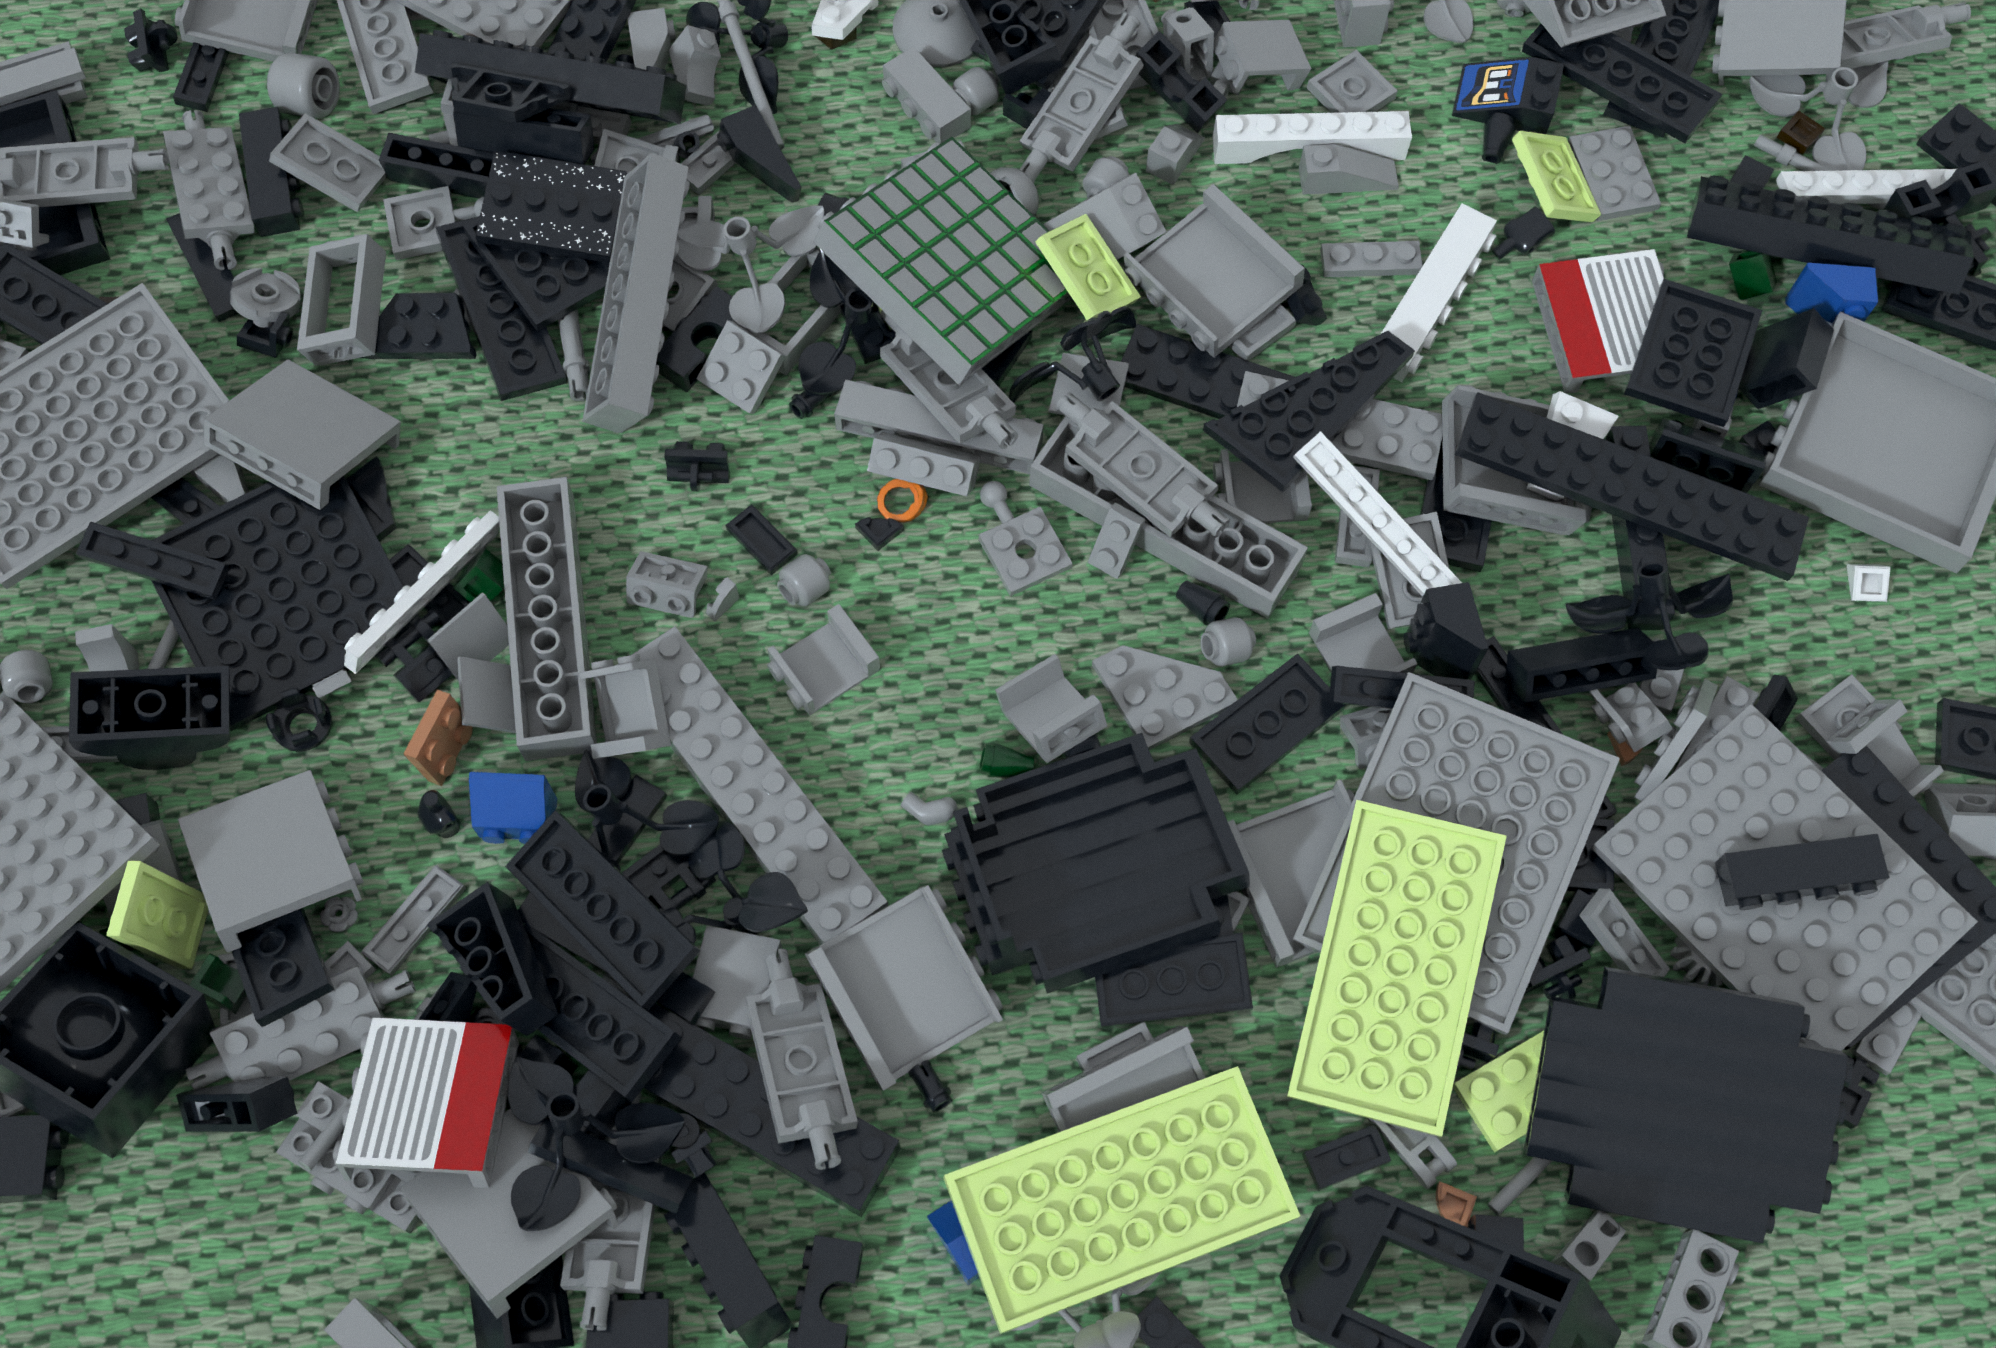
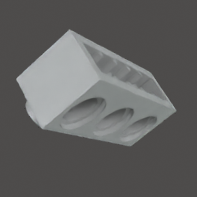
M1692 1229L1683 1233L1641 1343L1650 1348H1710L1712 1338L1708 1337L1713 1322L1717 1323L1724 1312L1726 1302L1722 1300V1296L1726 1286H1731L1738 1274L1739 1265L1735 1261L1739 1251L1698 1230ZM1702 1252L1712 1258L1714 1262L1713 1272L1703 1268L1700 1261ZM1688 1289L1694 1290L1699 1295L1701 1300L1699 1309L1693 1308L1688 1303L1686 1296ZM1675 1325L1681 1327L1686 1333L1687 1342L1684 1347L1677 1344L1673 1338V1328Z

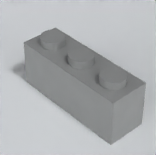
M914 47L883 65L884 80H882L884 90L890 97L895 96L901 102L902 109L909 118L914 117L920 123L921 130L928 139L933 138L941 144L950 137L955 138L971 128V108Z
M881 432L873 439L867 471L968 496L975 487L981 456Z

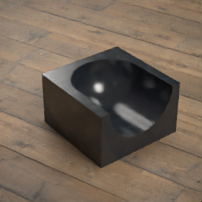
M77 921L0 1002V1091L113 1159L186 1074V1069L192 1067L213 1042L210 1031L215 1028L204 994Z

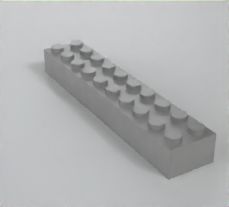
M675 626L632 654H639L640 661L656 659L671 749L726 822L731 823L738 829L744 839L745 847L765 873H783L793 882L800 898L808 909V912L799 918L819 945L888 906V901Z

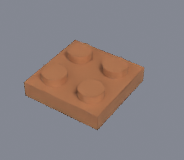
M440 690L436 691L403 753L429 782L442 786L446 777L454 771L456 758L462 746L470 740L473 731L472 726L462 725L461 707L451 694Z

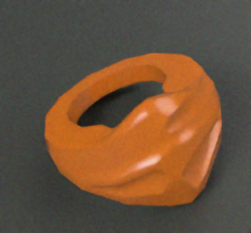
M893 479L880 489L877 497L878 510L885 519L891 518L899 523L909 522L922 513L926 507L928 494L923 485ZM898 487L910 488L914 494L915 502L910 505L909 510L898 515L890 513L885 506V497L888 492Z

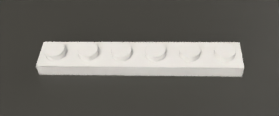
M1957 169L1781 171L1776 182L1779 189L1792 191L1796 196L1800 197L1820 196L1835 204L1887 203L1895 189L1925 179L1931 189H1934L1945 183Z
M1321 431L1294 455L1293 458L1422 596L1426 589L1462 583Z
M490 510L482 519L479 517L473 519L467 526L465 535L459 541L452 540L444 548L441 554L442 557L435 564L432 562L428 563L419 573V580L413 586H404L394 598L395 603L387 611L385 609L379 610L371 619L370 627L363 634L358 632L353 635L344 648L346 650L344 666L355 674L363 668L388 641L496 537L500 527L499 516Z

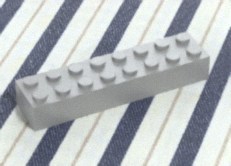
M650 153L624 178L582 420L584 423L616 433H622L649 416L654 405V398L651 396L652 386L659 374V366L656 365L657 355L664 343V334L661 331L663 321L669 312V303L666 302L668 291L672 287L675 277L674 272L671 270L673 260L676 258L680 246L679 241H677V234L685 216V212L682 210L683 199L686 197L690 185L689 180H686L688 166L655 153Z
M1065 416L1031 464L1029 486L1103 526L1110 507L1115 502L1145 518L1065 453L1066 445L1078 433V426ZM1214 495L1207 503L1230 519L1226 529L1223 532L1219 530L1220 535L1218 537H1214L1212 533L1197 521L1191 519L1170 538L1145 518L1146 520L1136 541V546L1269 619L1302 567L1308 550L1307 546Z
M567 477L497 486L517 747L525 761L584 753L585 750L591 751L590 745L597 743L591 678L580 680L579 672L590 670L575 501Z

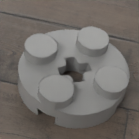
M254 268L241 272L232 281V289L230 291L232 307L240 315L253 320V323L258 327H271L282 312L288 313L292 317L300 311L299 285L291 276L282 271L274 270L273 275L262 273V268Z

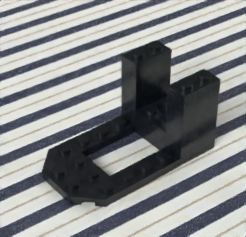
M1369 1186L1352 1191L1353 1196L1336 1203L1330 1200L1317 1205L1279 1275L1283 1291L1286 1293L1291 1311L1289 1313L1293 1327L1299 1333L1330 1348H1434L1353 1310L1388 1241L1487 1284L1456 1348H1615L1622 1333L1581 1274Z

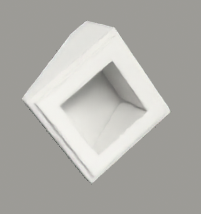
M1847 563L1851 600L1887 602L1890 577L1889 566Z

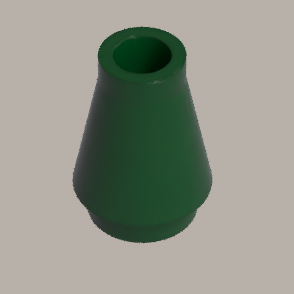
M996 742L993 745L984 744L979 772L986 773L987 777H1013L1033 770L1034 757L1027 756Z

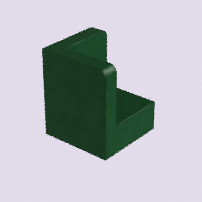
M1748 250L1733 254L1729 267L1740 300L1773 292L1777 279L1770 255Z
M484 548L462 570L453 588L470 603L482 592L491 601L504 589L502 561L487 548Z
M211 953L207 956L189 986L203 993L205 1000L234 1014L237 1013L247 996L238 970L225 964L218 956Z

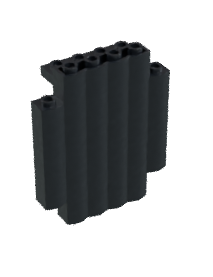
M1142 733L976 789L979 803L974 804L973 807L978 823L972 824L968 808L965 807L953 812L957 826L951 827V832L944 834L948 848L942 849V853L948 870L956 869L959 879L952 882L959 902L967 900L970 911L964 912L963 915L970 934L977 932L981 943L974 945L981 967L989 965L991 974L995 975L1029 963L1036 985L1043 983L1047 994L1221 934L1220 921L1211 900L1250 887L1248 868L1197 749L1195 748L1154 762Z
M1604 966L1598 1005L1550 996L1524 1151L1526 1156L1570 1164L1564 1195L1567 1204L1763 1243L1766 1233L1771 1234L1775 1224V1211L1770 1209V1204L1820 1214L1822 1204H1829L1832 1184L1831 1181L1826 1180L1829 1165H1835L1838 1159L1839 1144L1837 1141H1833L1836 1126H1842L1844 1123L1846 1105L1845 1102H1840L1843 1086L1849 1087L1851 1083L1853 1065L1847 1062L1848 1056L1842 1051L1825 1048L1815 1040L1804 1039L1808 1035L1810 1016L1809 1014H1804L1805 1007L1798 1002Z

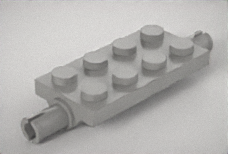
M1965 1L1943 7L1933 5L1922 8L1918 5L1845 21L1841 67L1852 69L1861 66H1872L1879 62L1903 59L1911 55L1931 53L1934 50L1950 47L1952 35L1945 29V25L1967 22L1971 17V8Z
M1124 12L1109 36L1105 35L1101 40L1089 36L1019 142L1023 148L1031 151V153L1019 170L1023 171L1033 183H1035L1036 178L1047 162H1054L1072 172L1074 171L1144 65L1141 59L1129 54L1125 47L1135 30L1140 26L1138 19L1131 14L1128 17V13Z
M191 110L186 111L182 115L185 130L163 131L185 239L200 238L212 248L214 265L217 269L224 270L223 259L226 260L228 270L233 269L237 261L232 244L240 234L254 233V223L251 218V210L231 127L206 129L202 112L194 110L196 120H193Z
M135 137L0 148V199L39 205V207L137 199V177L141 171L168 170L169 166L166 165L169 164L168 154L164 148L160 150L139 151V145Z
M881 310V318L896 334L891 343L880 348V357L952 437L961 444L987 431L1001 449L1007 448L1004 441L1009 446L1013 445L1018 438V433L1005 420L1015 415L1016 405L992 379L980 369L962 384L958 385Z
M1071 392L1065 394L1067 400L1062 397L1058 401L1056 410L1063 413L1078 426V433L1066 445L1065 453L1171 538L1191 519L1197 521L1212 533L1214 537L1220 535L1219 530L1223 532L1226 529L1230 519L1207 503L1217 492L1218 485L1116 403L1111 401L1103 410H1097L1096 408L1091 410Z
M778 949L780 957L777 958L775 950H771L764 955L771 983L763 993L746 996L745 1007L778 1144L810 1138L816 1169H826L825 1161H828L829 1168H833L841 1163L833 1133L856 1129L858 1120L822 984L805 986L799 983L798 979L792 975L788 951L786 949Z
M356 964L330 976L335 990L264 1027H261L256 1022L253 1012H250L212 1029L210 1035L218 1049V1056L194 1067L187 1068V1077L189 1081L194 1079V1082L191 1083L194 1090L201 1089L227 1076L233 1082L277 1076H288L290 1081L360 1049L363 1034L369 1033L372 1018H384L382 1010L385 1009V1004L416 992L413 981L409 980L411 976L407 970L377 984L374 982L369 983L360 965Z
M641 1092L631 1104L639 1103ZM607 1136L604 1141L617 1146L618 1138L611 1139ZM663 1156L655 1160V1162L662 1164ZM594 1180L592 1184L598 1192L605 1188L617 1204V1208L613 1212L619 1226L613 1229L605 1221L566 1251L560 1286L563 1290L586 1292L580 1327L586 1330H594V1326H597V1331H603L607 1328L606 1321L610 1294H643L656 1205Z

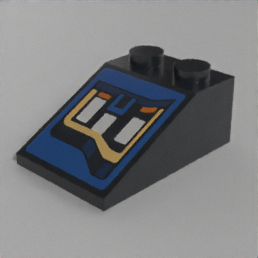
M1536 57L1463 64L1452 116L1485 123L1491 114L1504 113L1513 117L1517 131L1546 134L1554 116L1564 64Z

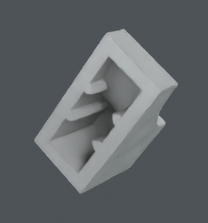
M687 25L668 49L674 72L677 75V81L687 85L686 101L705 106L711 105L715 100V70L718 61L721 59L714 32Z
M113 624L75 631L76 645L82 652L90 672L139 669L138 652Z

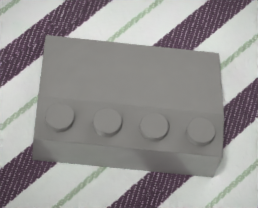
M1523 0L1561 48L1667 16L1661 0Z

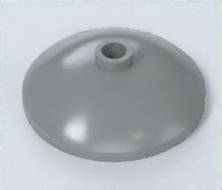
M906 0L899 7L893 19V37L900 51L903 53L914 47L932 67L956 65L974 55L970 49L977 38L957 0Z

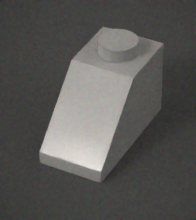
M1179 124L1164 126L1148 149L1146 172L1174 185L1205 140V137Z

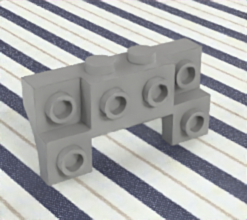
M318 1081L297 1111L298 1114L295 1116L299 1119L276 1153L314 1175L315 1177L311 1184L325 1193L331 1195L334 1189H337L347 1195L343 1204L362 1215L368 1208L411 1234L420 1218L410 1207L401 1187L422 1173V1171L354 1168L351 1181H345L337 1165L334 1164L333 1159L335 1144L337 1141L342 1140L343 1134H340L312 1171L305 1169L299 1164L298 1161L348 1100Z

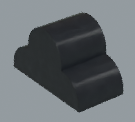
M229 666L71 672L69 743L77 751L96 756H117V759L122 764L136 769L163 770L187 766L195 761L196 752L220 748L230 740Z

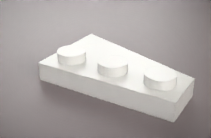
M821 0L812 23V35L843 40L862 22V15L868 9L873 11L878 6V0Z
M1559 391L1552 396L1546 418L1604 439L1619 416ZM1528 483L1527 485L1528 490L1555 501L1564 498L1562 495Z

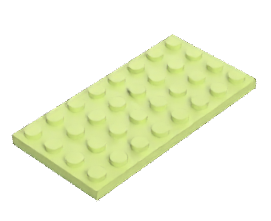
M1356 800L1287 1097L1442 1137L1506 835Z
M1238 1066L945 1174L943 1177L1000 1334L1300 1217V1213Z

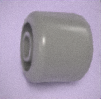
M284 53L274 60L267 74L268 96L274 107H278L281 113L303 116L306 113L313 118L321 119L331 114L337 105L340 93L339 76L333 64L326 58Z

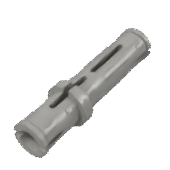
M577 309L559 319L558 322L565 360L562 366L564 373L568 377L570 398L574 401H584L587 397L589 385L588 373L590 371V364L584 355Z

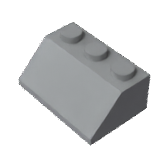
M1933 783L1929 789L1924 791L1927 812L1966 855L1996 859V785Z

